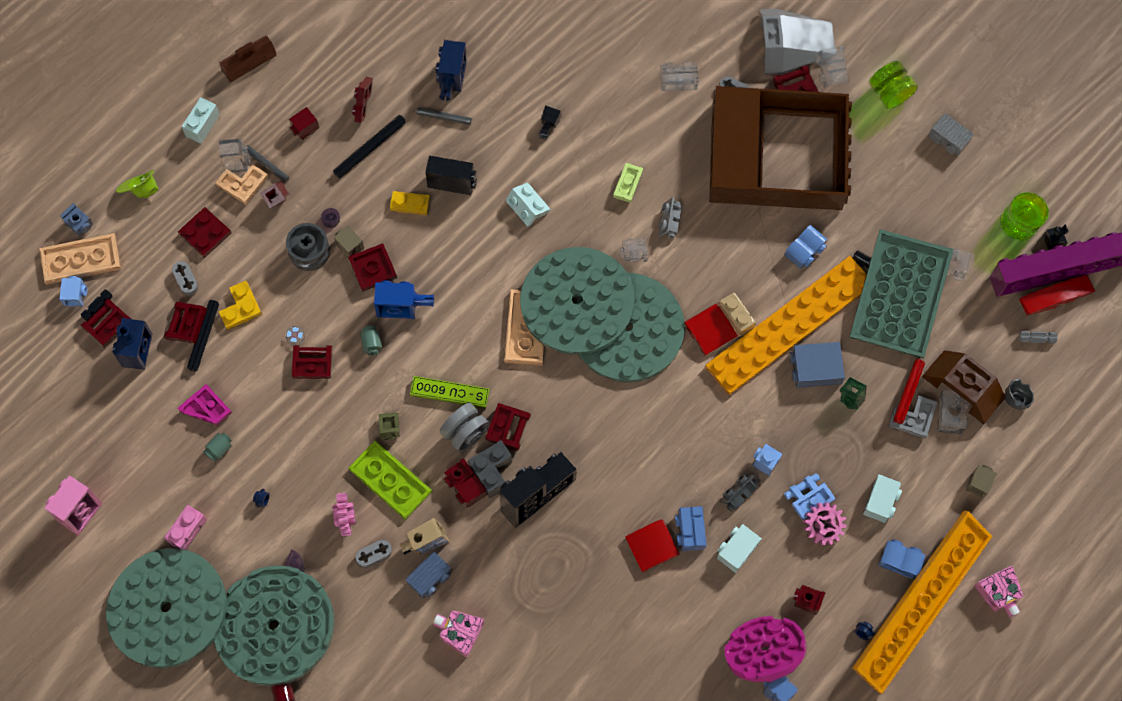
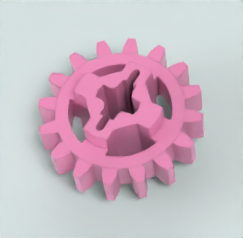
M347 493L336 494L337 504L332 506L334 524L336 527L340 526L342 537L352 535L351 525L356 524L354 504L352 502L349 503Z
M825 502L824 505L817 503V508L811 506L810 510L812 512L805 513L808 520H803V523L807 524V527L803 528V530L809 531L808 538L814 537L813 543H818L820 540V545H825L826 542L828 545H832L833 540H840L838 535L845 534L841 530L847 527V525L842 524L846 517L840 516L843 512L842 510L836 511L837 505L830 506L829 502ZM826 510L823 515H817L819 512ZM820 520H826L825 523L829 527H824V524ZM827 532H832L830 536L823 537Z

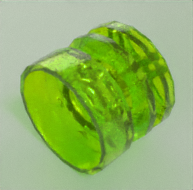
M898 60L883 66L869 80V84L874 88V92L880 94L879 99L886 109H891L904 103L918 89L916 82L911 76L907 75L906 68H903V64Z
M1024 192L1018 194L1001 214L1000 223L1003 231L1015 240L1030 239L1048 219L1049 209L1047 203L1035 193Z

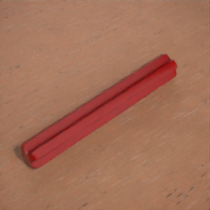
M916 359L893 418L895 423L903 424L925 366V362L920 359Z

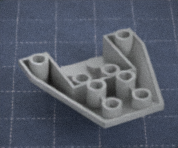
M759 9L760 27H763L765 47L763 57L765 74H784L804 65H810L835 56L832 22L780 9Z

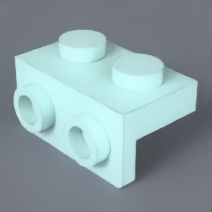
M529 183L512 188L506 198V202L526 226H531L535 219L548 214L550 208Z

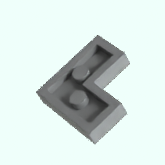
M918 396L913 413L907 412L903 424L893 421L897 407H894L888 427L926 439L937 401Z

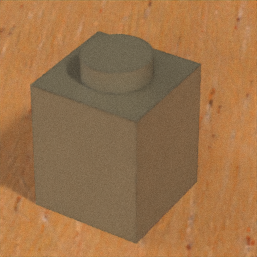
M346 226L344 229L341 228L336 232L334 236L335 244L347 257L364 249L363 241L349 226Z
M978 465L966 490L984 499L989 493L997 473L989 466Z

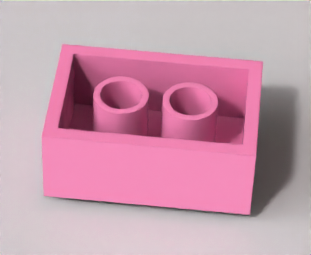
M69 475L67 479L60 483L56 494L47 500L45 509L61 525L79 535L102 503L88 487Z

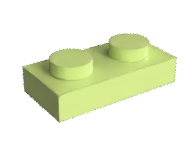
M625 163L613 197L631 203L643 173V168Z

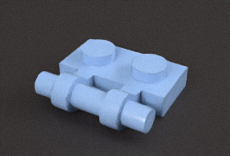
M817 473L803 478L804 481L798 485H792L784 493L787 500L793 496L797 499L792 503V507L802 521L808 518L805 515L806 512H812L810 510L811 506L817 508V503L824 505L825 502H829L830 504L836 499L825 483L820 486L816 485L815 482L820 480ZM810 488L811 492L803 496L801 491Z

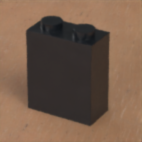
M429 155L425 171L427 188L471 195L472 189H476L477 171L474 170L473 163Z

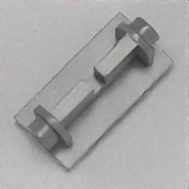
M674 197L662 206L661 212L663 215L658 226L660 230L659 237L668 234L669 238H675L678 233L679 222L673 221V219H680L682 206L680 202L674 201Z

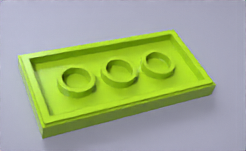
M375 440L348 467L351 473L404 520H407L432 493V490Z

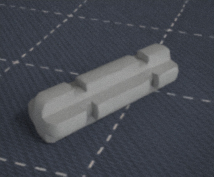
M1021 331L1019 333L1020 342L1046 343L1048 341V343H1056L1058 339L1056 332H1049L1047 334V332L1031 331L1029 333L1028 331Z

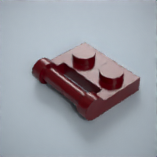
M807 65L788 74L772 77L776 90L819 92ZM801 76L804 78V80L785 87L782 85L784 82Z
M107 299L104 305L87 322L84 321L80 326L105 348L117 336V326L121 324L122 318H131L110 299ZM109 310H112L95 329L92 328Z
M175 302L173 307L175 310L168 331H165L164 338L169 341L176 340L196 344L207 308L201 305ZM184 312L178 332L175 333L181 314Z
M294 345L292 378L331 379L333 346L300 347V345ZM300 355H326L325 358H300Z
M498 403L486 435V441L497 443L502 440L505 447L519 451L521 446L520 440L531 414ZM514 416L519 417L513 439L509 440L507 437Z

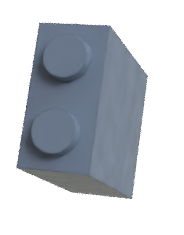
M840 342L794 345L792 352L789 353L790 364L793 363L794 366L792 381L796 382V388L839 385L843 383L845 374Z

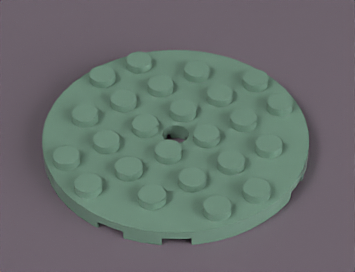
M585 247L565 248L545 256L535 264L526 276L520 295L523 320L530 333L544 346L555 349L559 353L569 355L591 354L613 344L625 332L632 319L635 306L633 285L621 264L604 252ZM574 297L583 299L580 304H574L572 300Z
M627 273L632 282L635 296L634 312L629 322L633 329L625 331L618 340L603 350L591 354L582 353L578 354V356L589 366V369L602 377L605 376L617 382H639L660 374L662 370L675 360L683 342L685 323L678 301L664 285L644 275ZM579 297L576 304L582 303L583 299Z
M166 548L147 553L133 561L123 570L110 591L106 607V621L110 636L122 653L131 660L147 667L171 668L193 660L192 658L210 647L219 629L223 626L227 611L225 586L215 568L207 560L194 552L184 549ZM167 602L171 603V609L168 612H162L161 608Z
M268 566L250 572L249 575L240 581L237 580L227 590L226 616L222 628L219 629L214 638V643L224 664L235 675L253 684L273 686L290 683L301 678L322 660L330 646L334 633V611L326 591L311 575L289 566ZM274 620L279 621L280 625L274 631L269 629L270 622Z

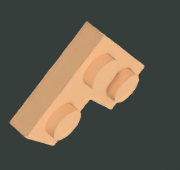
M254 165L249 168L242 178L226 169L215 183L217 187L246 205L267 180L268 174Z

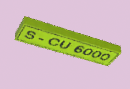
M414 376L410 396L461 405L471 403L474 407L486 409L490 389Z

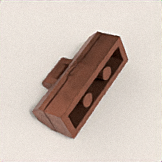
M265 35L255 42H249L235 50L236 53L220 61L219 65L231 83L277 56L271 40Z

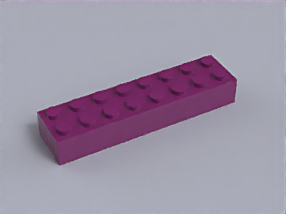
M1111 232L1105 235V237L1099 238L1095 236L1085 242L1075 241L1069 246L1063 247V245H1058L1052 248V250H1039L1032 255L1022 254L1017 256L1016 259L1009 260V258L1000 260L989 277L996 297L1121 267L1122 233L1116 234V232Z

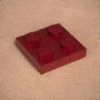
M206 207L199 211L178 231V234L204 258L232 233Z
M383 243L348 256L362 292L375 287L376 282L397 279V274Z

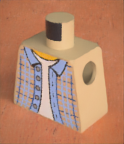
M433 518L407 532L409 540L401 543L400 547L405 555L412 551L422 555L449 543V539L442 524Z

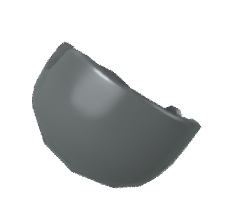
M1021 379L1011 381L1005 390L1004 397L1007 404L1015 409L1025 410L1034 401V393L1030 385L1021 383Z

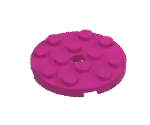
M765 616L747 621L731 633V639L728 644H725L724 653L730 670L738 677L753 682H773L794 672L805 657L807 645L802 629L795 622L787 618L780 620L773 619V616ZM764 647H768V648H769V649H768V652H767L766 650H761V649L764 648Z

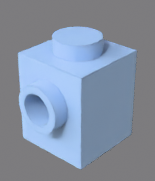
M76 276L62 278L59 300L64 306H83L84 296H87V285L84 284L81 278Z
M765 444L762 449L759 447L755 452L753 466L770 476L780 461L782 454Z

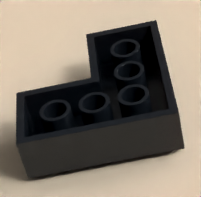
M562 452L558 455L553 454L546 461L547 464L543 467L538 466L536 469H533L530 465L527 469L525 467L520 469L512 481L507 480L500 486L501 512L515 529L576 480L577 469Z

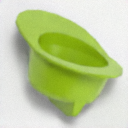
M154 170L123 182L117 187L116 192L130 191L138 198L150 197L159 190L152 176Z

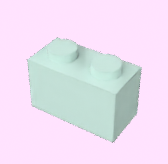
M200 97L182 125L185 137L202 144L220 116L216 104Z
M879 474L875 479L863 515L883 523L888 518L892 519L896 509L893 507L894 501H898L902 490L899 489L901 483Z
M744 524L740 528L735 527L729 535L731 537L729 542H723L717 550L719 552L717 559L735 573H737L762 539Z

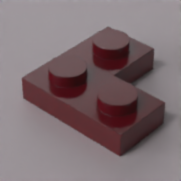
M365 77L354 91L356 105L354 104L352 115L355 116L354 122L362 123L366 117L367 100L372 94L373 78Z

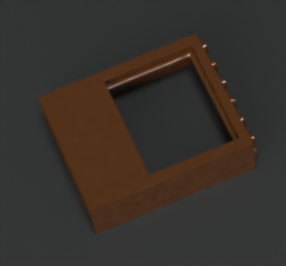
M716 86L712 106L709 202L842 210L844 204L848 203V196L851 195V185H848V179L851 178V168H848V164L851 162V151H848L852 140V135L849 134V129H851L852 118H849V112L852 110V101H849V94ZM764 114L834 118L833 192L762 187Z

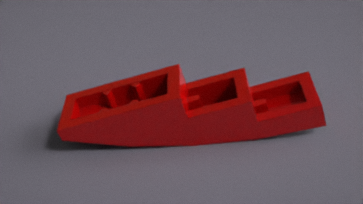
M1085 275L1038 290L1019 298V301L1028 316L1052 310L1059 305L1073 302L1077 298L1091 295L1095 292V289L1088 276Z

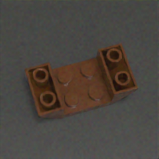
M944 350L922 375L935 388L944 383L970 403L973 407L968 413L983 425L1005 399V394L997 377L966 353Z

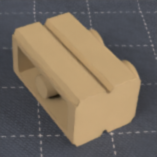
M735 293L719 301L718 306L732 325L738 339L755 328L756 322L752 316H749L750 313Z

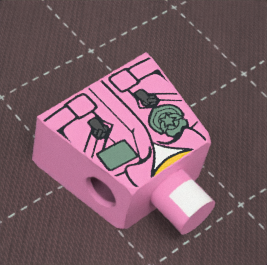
M1012 566L979 581L975 585L977 591L993 611L996 612L1005 608L1010 618L1020 613L1015 602L1023 597V593Z
M452 611L448 619L438 614L433 622V626L442 629L440 639L465 657H468L484 625V619L457 611Z

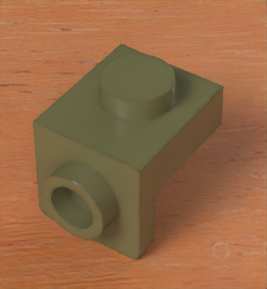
M398 412L378 414L380 438L390 441L400 437Z

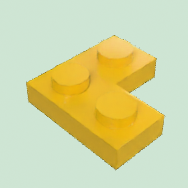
M247 280L229 287L236 304L219 311L227 330L262 315Z

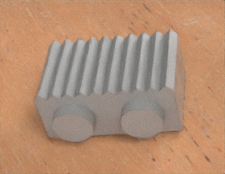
M946 113L942 115L929 132L933 142L942 144L948 153L957 156L961 154L974 136L973 133L953 120V118H950Z

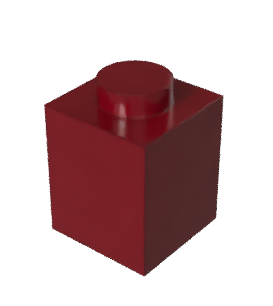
M307 107L289 118L290 131L294 136L298 135L301 140L319 129L318 120Z
M476 475L456 487V499L461 505L465 504L467 508L487 496L486 489Z

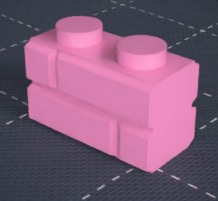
M187 505L164 538L177 549L187 550L201 530L200 527H203L207 519L202 513Z

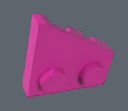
M207 384L177 408L183 414L217 426L232 414L231 410Z

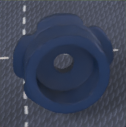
M265 489L256 491L253 496L255 506L266 507L270 493L266 492Z
M859 622L856 625L855 634L863 640H869L871 636H874L873 626L868 622Z

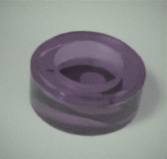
M333 208L324 210L321 214L323 225L328 228L336 227L340 223L339 212Z

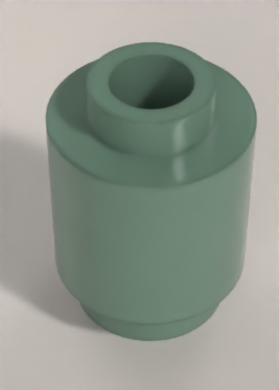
M375 326L362 328L360 337L363 352L369 356L379 354V351L382 350L379 331Z
M217 433L205 446L206 449L203 452L214 462L217 459L220 460L232 447L230 444L232 440L225 433L221 435Z

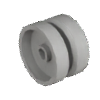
M471 403L463 405L451 414L440 429V434L446 440H452V446L460 453L475 444L490 425V422L484 416H477L478 410Z

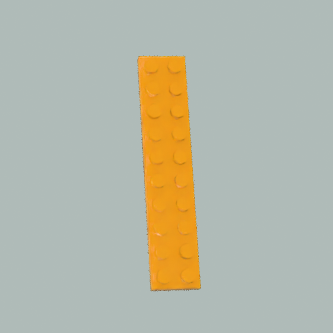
M851 256L847 257L705 365V368L730 396L788 352L794 345H797L860 297L867 274Z
M969 511L962 512L852 667L879 694L884 693L993 537Z

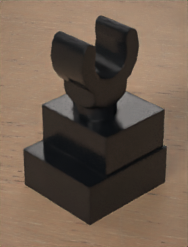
M545 105L541 117V123L544 125L539 134L541 135L540 138L547 140L551 127H557L562 117L560 110Z
M1066 224L1063 227L1056 226L1044 232L1043 238L1048 250L1058 245H1067L1068 242L1065 234L1069 231Z

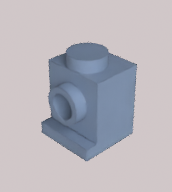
M74 203L60 215L64 224L79 237L87 233L93 225L90 218Z

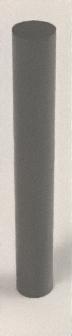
M419 107L417 109V115L471 125L472 118Z
M249 145L244 147L243 150L284 183L289 180L288 175Z

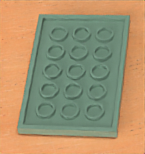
M880 229L849 338L923 359L954 249Z

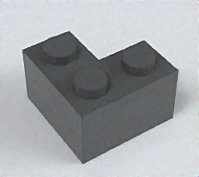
M502 440L468 460V465L486 489L488 498L490 499L498 494L499 490H501L500 486L505 482L498 471L512 463V456Z

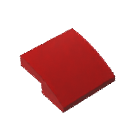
M717 304L710 306L684 322L692 339L696 340L703 355L709 354L737 337L732 325Z
M663 519L625 536L642 572H646L661 563L664 564L680 555Z

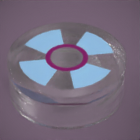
M291 326L286 330L285 337L290 345H300L305 340V333L301 327Z

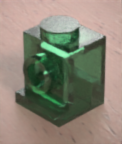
M850 377L840 389V402L844 403L849 409L858 410L865 401L867 385ZM852 387L857 389L858 391L856 393L853 392Z

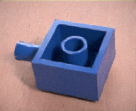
M381 281L375 284L374 306L378 318L415 319L417 306L434 307V294H417L414 284L410 282L392 283L390 281Z

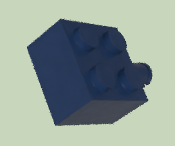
M444 40L443 46L439 47L438 57H440V62L436 63L435 73H437L436 82H439L441 89L439 98L444 101L446 95V101H450L452 91L462 92L467 52L466 42Z
M122 318L121 324H118L117 342L113 344L112 352L122 367L145 370L153 335L145 321Z

